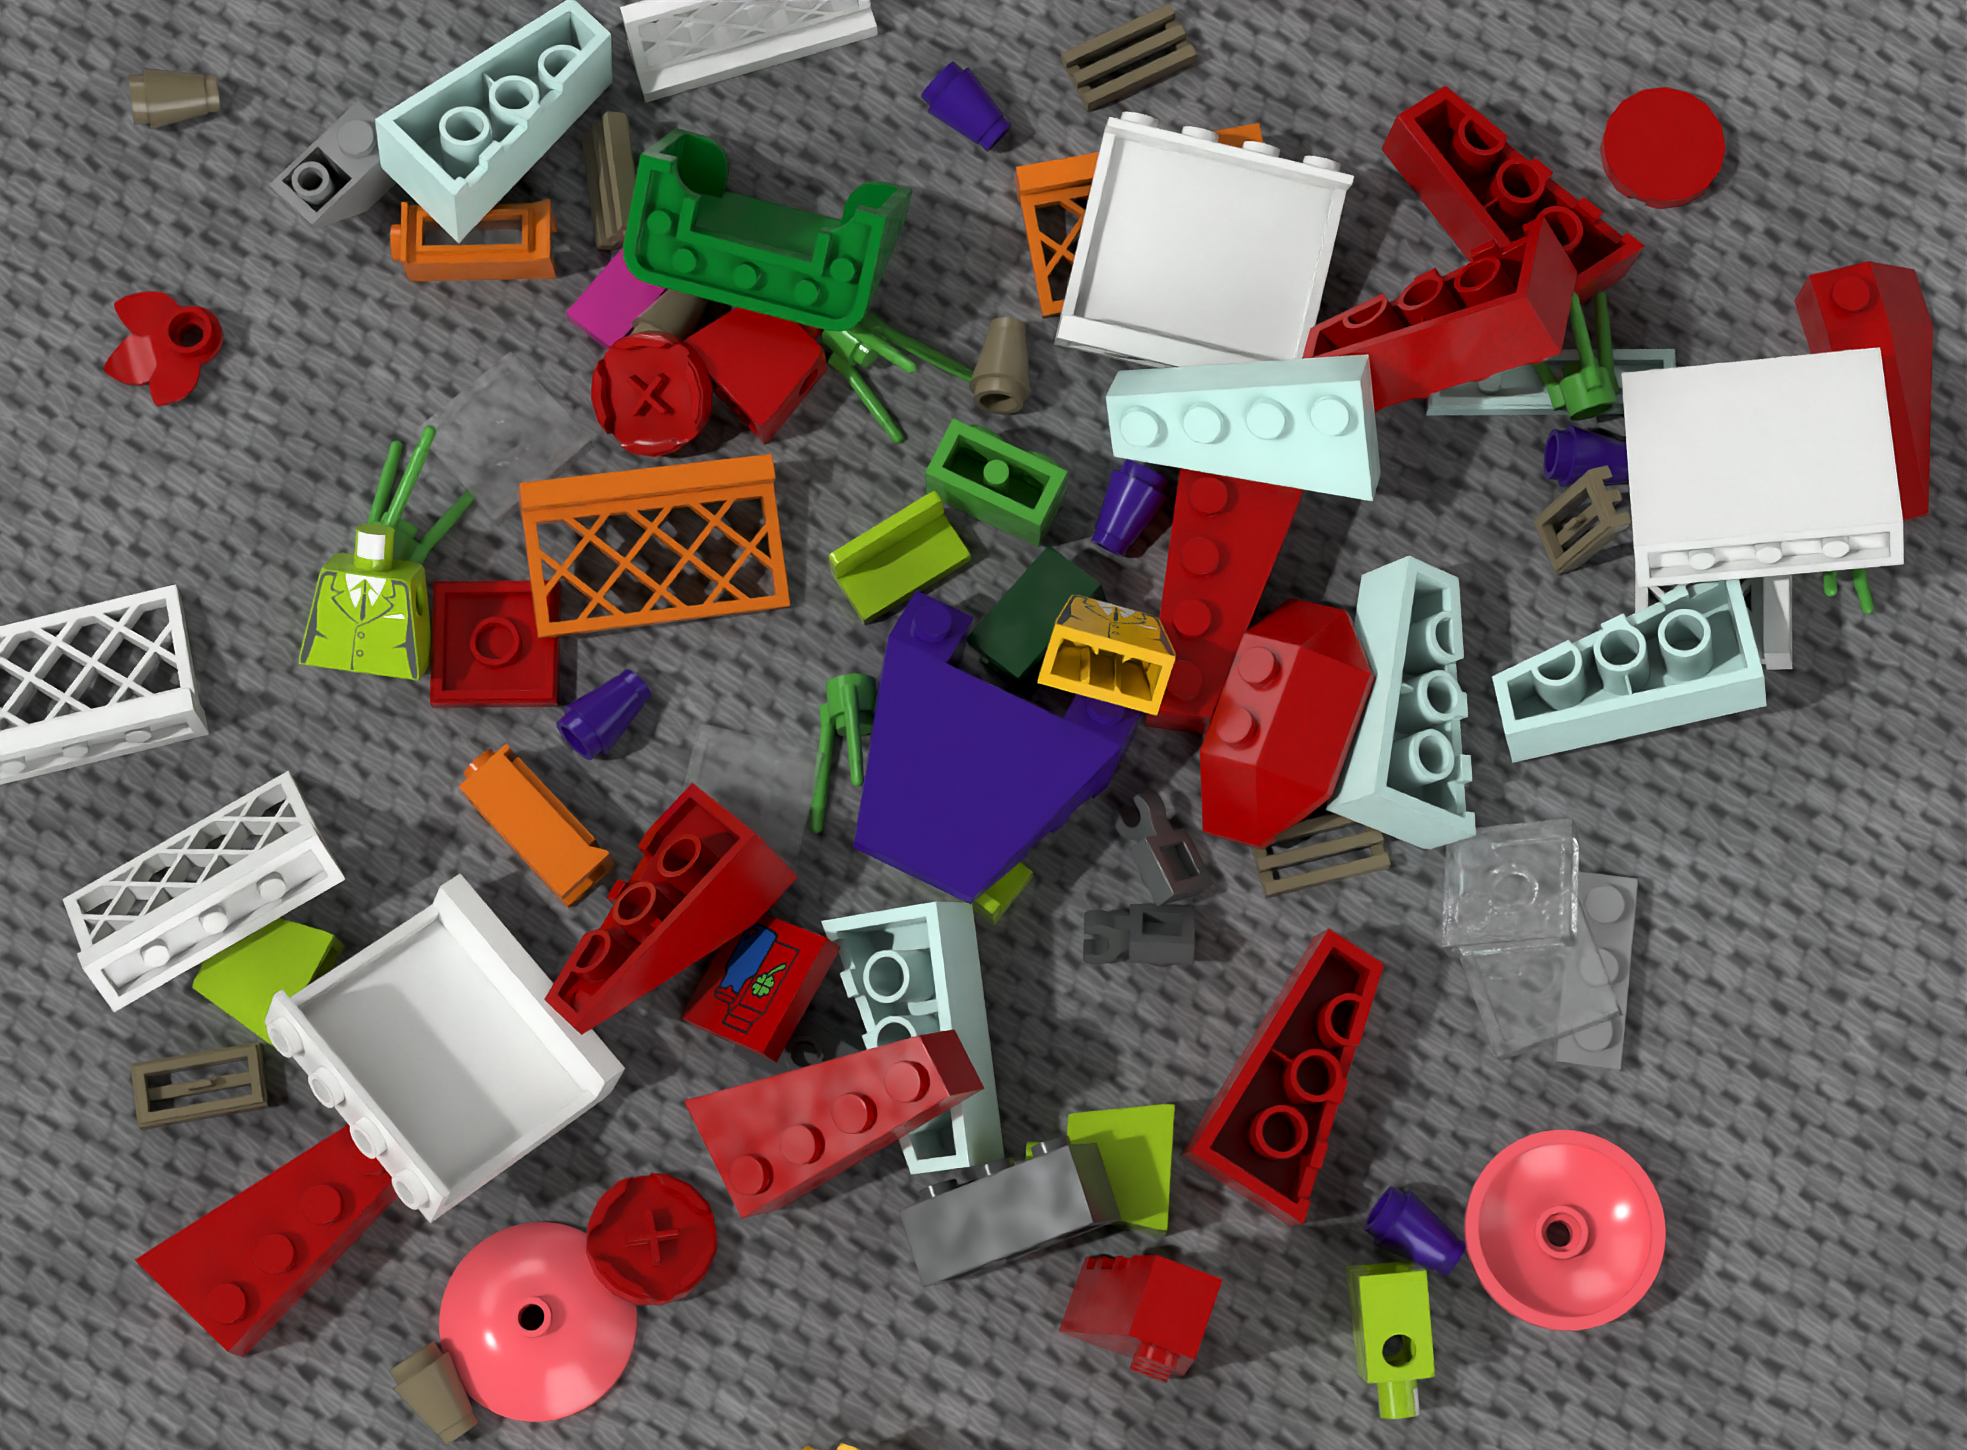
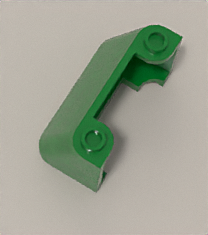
M676 128L641 153L623 243V259L628 270L637 279L647 284L828 331L842 332L853 328L866 315L906 220L912 194L911 188L884 181H868L860 184L849 195L844 206L842 220L726 191L729 176V159L725 149L716 140L708 136Z

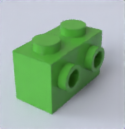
M953 418L925 472L926 493L928 494L936 490L944 504L1034 546L1040 547L1067 494L1068 471L1062 469L1055 460L1036 451L1026 452L1004 442L1002 437L986 427L976 424L969 426Z

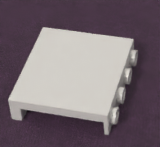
M1122 112L1121 119L1109 117L1102 137L1054 345L1151 368L1302 359L1310 328L1316 324L1346 192L1352 186L1354 176L1339 172L1341 164L1327 158L1304 156L1303 163L1279 158L1280 149L1265 143L1244 141L1242 148L1218 143L1219 134L1203 128L1185 126L1182 129V133L1179 134L1157 128L1159 121L1156 118L1140 113Z
M1880 347L1621 373L1638 588L1904 564L1903 516Z
M461 874L440 886L432 905L289 998L283 989L274 994L264 1022L267 1025L268 1036L275 1048L285 1057L290 1058L293 1056L307 1073L309 1085L317 1099L328 1108L335 1107L349 1124L352 1139L359 1150L368 1158L374 1159L376 1157L392 1176L394 1190L401 1201L413 1210L419 1209L430 1223L606 1098L614 1089L625 1069L593 1029L581 1035L544 1000L554 983Z

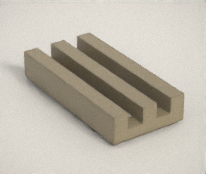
M1170 3L1061 53V63L1087 112L1192 65L1197 60V52L1192 44H1188L1186 32L1181 23L1178 24L1176 22L1175 12ZM1164 27L1165 31L1081 70L1079 68L1082 64ZM1170 45H1174L1176 51L1091 90L1088 84Z
M607 111L602 116L603 122L596 121L591 126L592 132L586 131L581 136L596 250L612 251L618 250L624 243L636 181V170L627 113Z
M1608 465L1588 470L1534 518L1537 531L1557 575L1578 569L1632 524L1628 511L1617 514L1614 509L1623 500L1618 488L1606 490L1604 484L1613 477ZM1590 497L1592 504L1579 516L1573 517L1566 523L1564 529L1556 535L1553 526L1559 524ZM1600 520V523H1598L1579 541H1577L1573 546H1571L1566 552H1563L1562 548L1568 547L1586 530H1588L1593 524Z
M1336 813L1301 821L1276 835L1277 840L1269 846L1361 823ZM1364 825L1365 832L1269 856L1267 855L1266 848L1261 850L1251 847L1265 899L1389 869L1391 863L1388 853L1385 852L1382 832ZM1370 846L1371 857L1278 880L1273 878L1272 870Z
M254 1042L130 1064L138 1128L147 1130L271 1108L270 1095L267 1092L266 1083L268 1078L267 1070L264 1068L263 1057L265 1055L263 1044L261 1042ZM248 1060L249 1071L148 1088L147 1077ZM250 1085L252 1088L251 1095L151 1112L150 1103Z

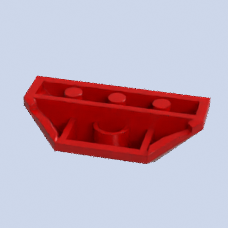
M1289 598L1244 633L1200 749L1203 832L1207 835L1264 850L1277 840L1276 835L1299 823L1332 797L1375 680V675L1354 629L1355 626L1352 618L1346 610Z

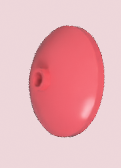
M1550 1130L1517 1140L1498 1153L1486 1165L1478 1176L1468 1198L1464 1220V1238L1470 1264L1476 1277L1490 1297L1503 1309L1516 1318L1536 1327L1555 1331H1580L1598 1327L1615 1320L1635 1306L1646 1294L1655 1280L1662 1263L1666 1241V1226L1661 1201L1653 1183L1642 1167L1628 1153L1608 1140L1593 1134L1574 1130ZM1557 1222L1567 1227L1570 1238L1566 1246H1555L1548 1240L1547 1228L1551 1223Z
M530 1222L511 1226L492 1234L476 1245L462 1259L453 1272L443 1295L439 1315V1333L443 1353L449 1350L466 1393L480 1405L496 1414L526 1422H547L566 1418L583 1411L602 1398L614 1386L626 1368L633 1352L638 1326L637 1305L613 1295L594 1275L586 1254V1233L571 1226L551 1222ZM530 1306H539L544 1312L543 1324L536 1330H526L521 1322L523 1312Z

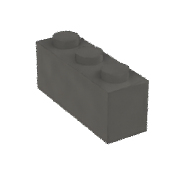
M1068 1135L1053 1138L1031 1147L1034 1158L1023 1163L1014 1165L1012 1157L1000 1159L976 1168L974 1171L977 1180L961 1187L958 1186L957 1179H952L920 1190L919 1194L922 1202L901 1209L899 1213L923 1287L961 1280L1121 1220L1097 1143L1071 1144Z

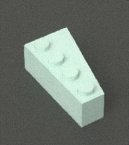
M564 1L376 118L381 168L450 236L460 243L613 82L611 33L577 1Z
M1369 354L1118 371L1106 395L1114 457L1373 501L1381 470Z
M1406 556L1361 576L1354 629L1375 675V680L1334 792L1327 801L1326 810L1420 848L1430 850L1476 836L1475 813L1466 812L1464 788L1465 783L1472 782L1471 755L1462 754L1460 720L1468 717L1467 693L1461 691L1457 682L1456 661L1464 658L1460 588L1458 577L1414 557Z
M1739 579L1699 582L1687 589L1683 584L1660 595L1659 602L1628 617H1625L1623 613L1602 623L1601 630L1574 643L1567 640L1492 676L1512 763L1767 706L1764 674Z
M936 901L821 921L827 938L840 947L839 955L845 971L840 973L848 998H855L867 1031L866 1034L862 1035L866 1049L918 1035L955 1029L985 1088L899 1139L910 1173L920 1174L978 1167L1004 1159L972 904L967 902Z

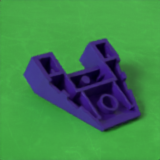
M916 590L889 634L877 686V697L853 848L964 902L972 904L1027 856L1031 847L1049 832H1056L1068 821L1073 811L1090 797L1094 799L1108 787L1134 738L1142 711L1076 694L1064 718H1061L958 669L957 667L963 658L967 643L966 638L969 635L973 617Z

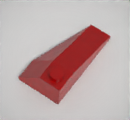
M1868 261L1809 275L1794 301L1811 354L1880 347L1903 521L1927 516L1929 513L1933 325L1915 269Z
M693 782L648 829L637 847L644 856L629 881L617 880L606 897L614 904L598 930H592L583 935L544 998L581 1035L753 926L769 908L777 903L781 895L798 878L753 830Z

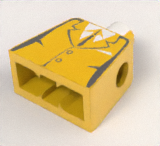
M1071 595L1055 621L1037 683L1157 716L1176 653L1160 619L1085 596Z

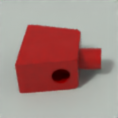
M736 307L684 340V342L692 346L706 365L713 392L764 445L773 438L827 370L825 352L815 341L823 333L824 329Z

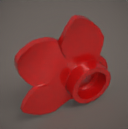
M139 292L117 300L114 303L115 311L132 334L126 337L110 355L103 367L105 373L126 385L144 386L149 384L151 398L157 407L174 404L186 398L198 384L202 365L214 359L222 347L224 334L217 317L211 311L200 306L180 307L174 299L164 292ZM197 329L203 332V338L198 344L191 347L183 345V337L188 331Z

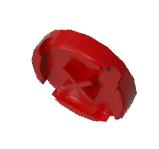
M1660 87L1641 90L1621 101L1607 120L1600 145V154L1603 170L1618 192L1629 199L1632 196L1638 201L1646 202L1644 206L1666 209L1685 206L1704 195L1721 170L1726 145L1722 125L1707 104L1689 92Z
M647 330L616 340L609 347L610 349L605 353L604 358L598 361L592 374L591 401L598 423L607 435L612 433L616 440L622 443L619 446L632 454L657 457L685 448L702 433L711 414L713 388L706 365L691 345L671 333Z
M650 1173V1176H638L635 1178L631 1176L617 1181L598 1199L586 1227V1254L594 1275L613 1295L635 1305L662 1306L684 1298L704 1281L717 1253L718 1235L716 1237L717 1229L713 1221L714 1215L709 1203L691 1184L669 1174Z

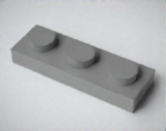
M1573 871L1570 876L1553 1065L1616 1073L1621 1070L1638 879L1580 871Z

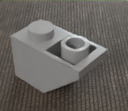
M359 101L351 106L269 184L271 190L314 230L366 212L397 183L381 168L375 123L377 117Z

